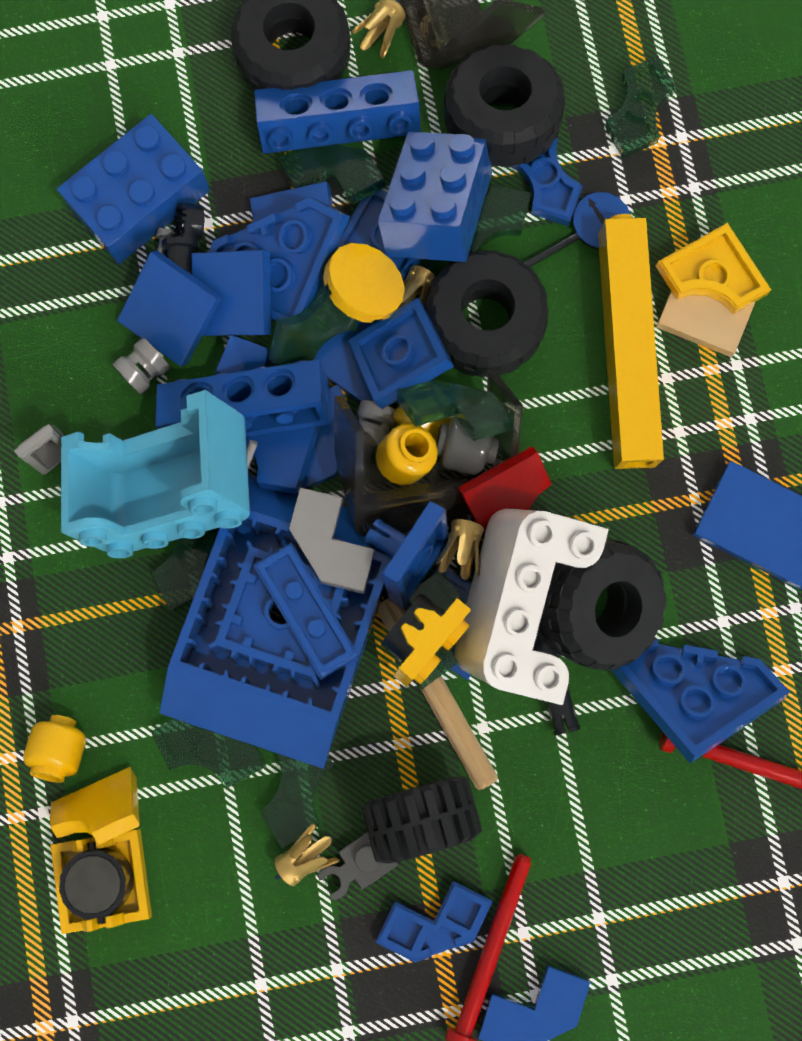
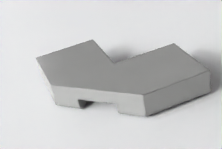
M300 488L289 527L296 543L301 548L321 584L364 594L374 556V549L333 539L343 503L342 497Z

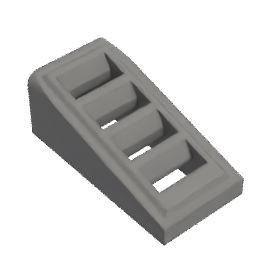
M48 424L18 445V448L14 451L19 458L42 475H46L61 463V437L65 435L55 425Z

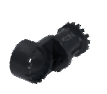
M178 203L177 208L180 210L176 209L175 213H179V215H174V219H178V223L174 222V226H176L174 228L175 237L162 239V248L166 250L167 258L192 275V253L198 249V242L202 239L205 222L204 209L202 205Z

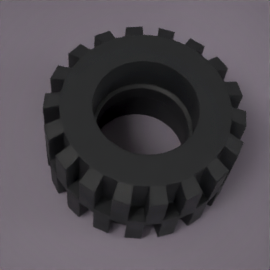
M455 776L368 801L361 808L375 862L384 864L400 862L468 842L476 838L483 831L467 777Z

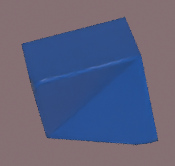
M230 335L216 374L269 367L272 359L271 352L264 346Z

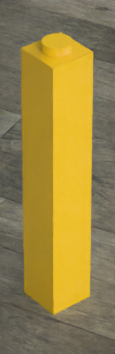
M618 214L605 219L598 233L614 469L655 468L664 460L647 223L646 218H633L630 214Z

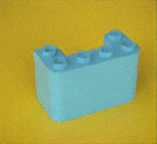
M203 390L187 395V408L181 410V422L126 440H121L109 433L103 435L102 443L85 442L84 434L79 431L61 437V533L79 540L81 545L105 551L109 557L127 558L132 556L134 551L141 549L163 548L168 545V542L173 540L199 538L205 534V531L219 527L235 528L240 526L242 521L250 516L245 417L208 391Z

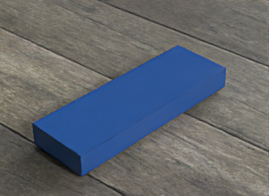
M292 543L253 564L320 680L359 657Z

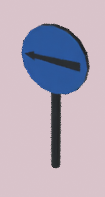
M606 192L586 195L577 204L573 213L575 233L523 263L528 267H532L579 239L585 245L599 249L598 233L605 219L618 214H630L627 205L619 197Z

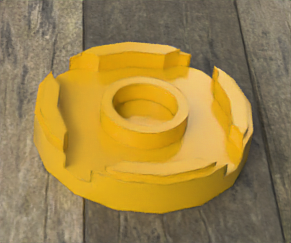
M350 243L339 247L325 264L323 280L325 286L328 284L332 292L329 297L336 307L351 318L369 323L380 319L383 321L388 319L403 301L405 287L401 273L394 262L376 248L367 244Z

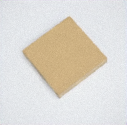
M671 291L656 328L732 358L737 350L755 302L732 314L723 303L709 296L690 295L677 300Z

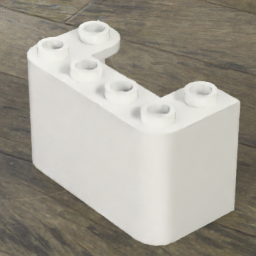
M504 508L495 512L487 524L479 555V576H477L475 570L466 604L471 611L463 620L470 626L455 645L454 657L457 665L463 671L499 690L563 705L569 682L567 666L561 659L553 655L533 650L555 563L558 562L579 568L593 565L599 560L603 552L609 529L546 511Z

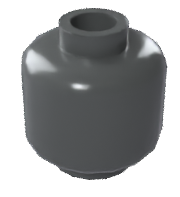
M454 416L449 420L448 424L441 423L436 441L437 456H440L441 465L446 469L478 475L483 471L486 463L494 464L499 440L492 439V427L489 423L462 416Z

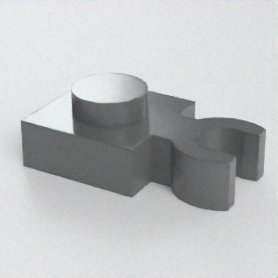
M366 832L339 851L345 863L340 866L335 864L327 866L320 871L317 877L320 881L331 874L340 878V888L330 894L332 900H337L346 894L350 882L354 879L357 880L363 890L398 866L399 862L389 864L375 862L369 836Z

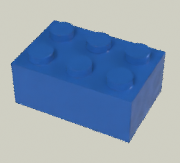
M150 114L59 186L57 191L69 210L119 265L156 235L158 228H165L175 220L174 215H179V213H175V210H180L177 208L178 203L195 204L210 192L203 170L159 121Z
M408 132L378 219L386 256L457 262L467 261L492 175L486 139L472 138L467 134Z

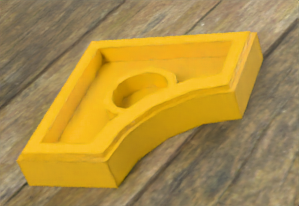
M728 223L659 260L656 264V268L677 300L690 295L709 296L723 303L732 314L765 297L771 291Z
M131 767L51 802L50 828L57 838L73 833L86 832L93 835L97 844H102L140 826L137 778Z

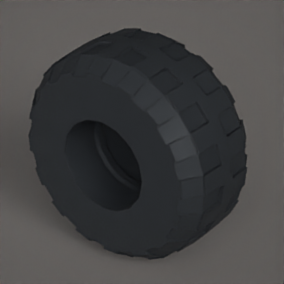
M244 0L234 14L233 25H231V42L234 58L245 82L254 90L266 88L282 90L308 88L322 81L338 80L343 77L350 58L351 38L346 14L337 0ZM287 33H300L310 38L305 46L296 50H282L272 45L279 37Z
M507 44V46L492 45L473 52L455 66L450 73L448 83H446L444 119L448 134H467L472 138L486 139L491 165L513 167L514 165L531 162L542 153L544 154L558 136L565 107L564 85L555 67L549 61L539 56L538 53L528 48L523 49L511 44ZM496 102H509L519 108L498 110L489 105Z
M494 250L473 251L468 254L466 262L451 261L435 277L430 286L425 308L454 367L452 368L473 377H498L499 375L517 370L527 360L529 361L537 351L544 338L548 324L549 308L547 305V294L544 286L538 279V275L531 267L520 261L521 259L511 254L508 255ZM491 299L499 302L507 310L510 321L499 329L483 331L473 327L465 319L462 311L469 303L475 300Z
M606 539L599 560L589 567L579 568L556 562L539 623L544 635L543 637L558 654L581 666L609 671L631 664L652 645L664 621L663 613L664 608H666V593L664 592L661 573L646 553L640 551L635 546L614 539ZM607 587L608 599L606 607L600 617L595 620L597 599L603 589Z

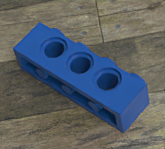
M413 70L322 81L315 86L294 90L278 88L254 90L257 125L263 154L407 136L408 132H421L419 100Z
M320 359L311 361L301 360L292 364L258 367L254 370L234 373H218L214 376L190 380L180 379L171 383L157 385L155 425L157 429L181 422V410L187 408L186 396L203 390L208 391L245 417L246 437L331 424L329 382Z

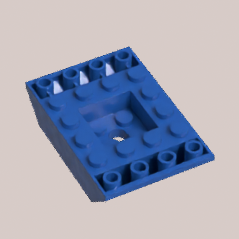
M248 476L250 516L243 520L242 524L238 527L220 528L168 665L160 714L324 769L385 590L382 573L393 557L365 543L370 528L374 531L376 530L373 524L380 518L342 506L333 539L374 549L365 592L362 594L321 584L289 530L298 494L262 489L256 482L257 478ZM383 520L384 523L404 534L405 526ZM289 543H292L359 655L355 660L321 680L288 624H277L271 620L270 610L275 602L253 564Z

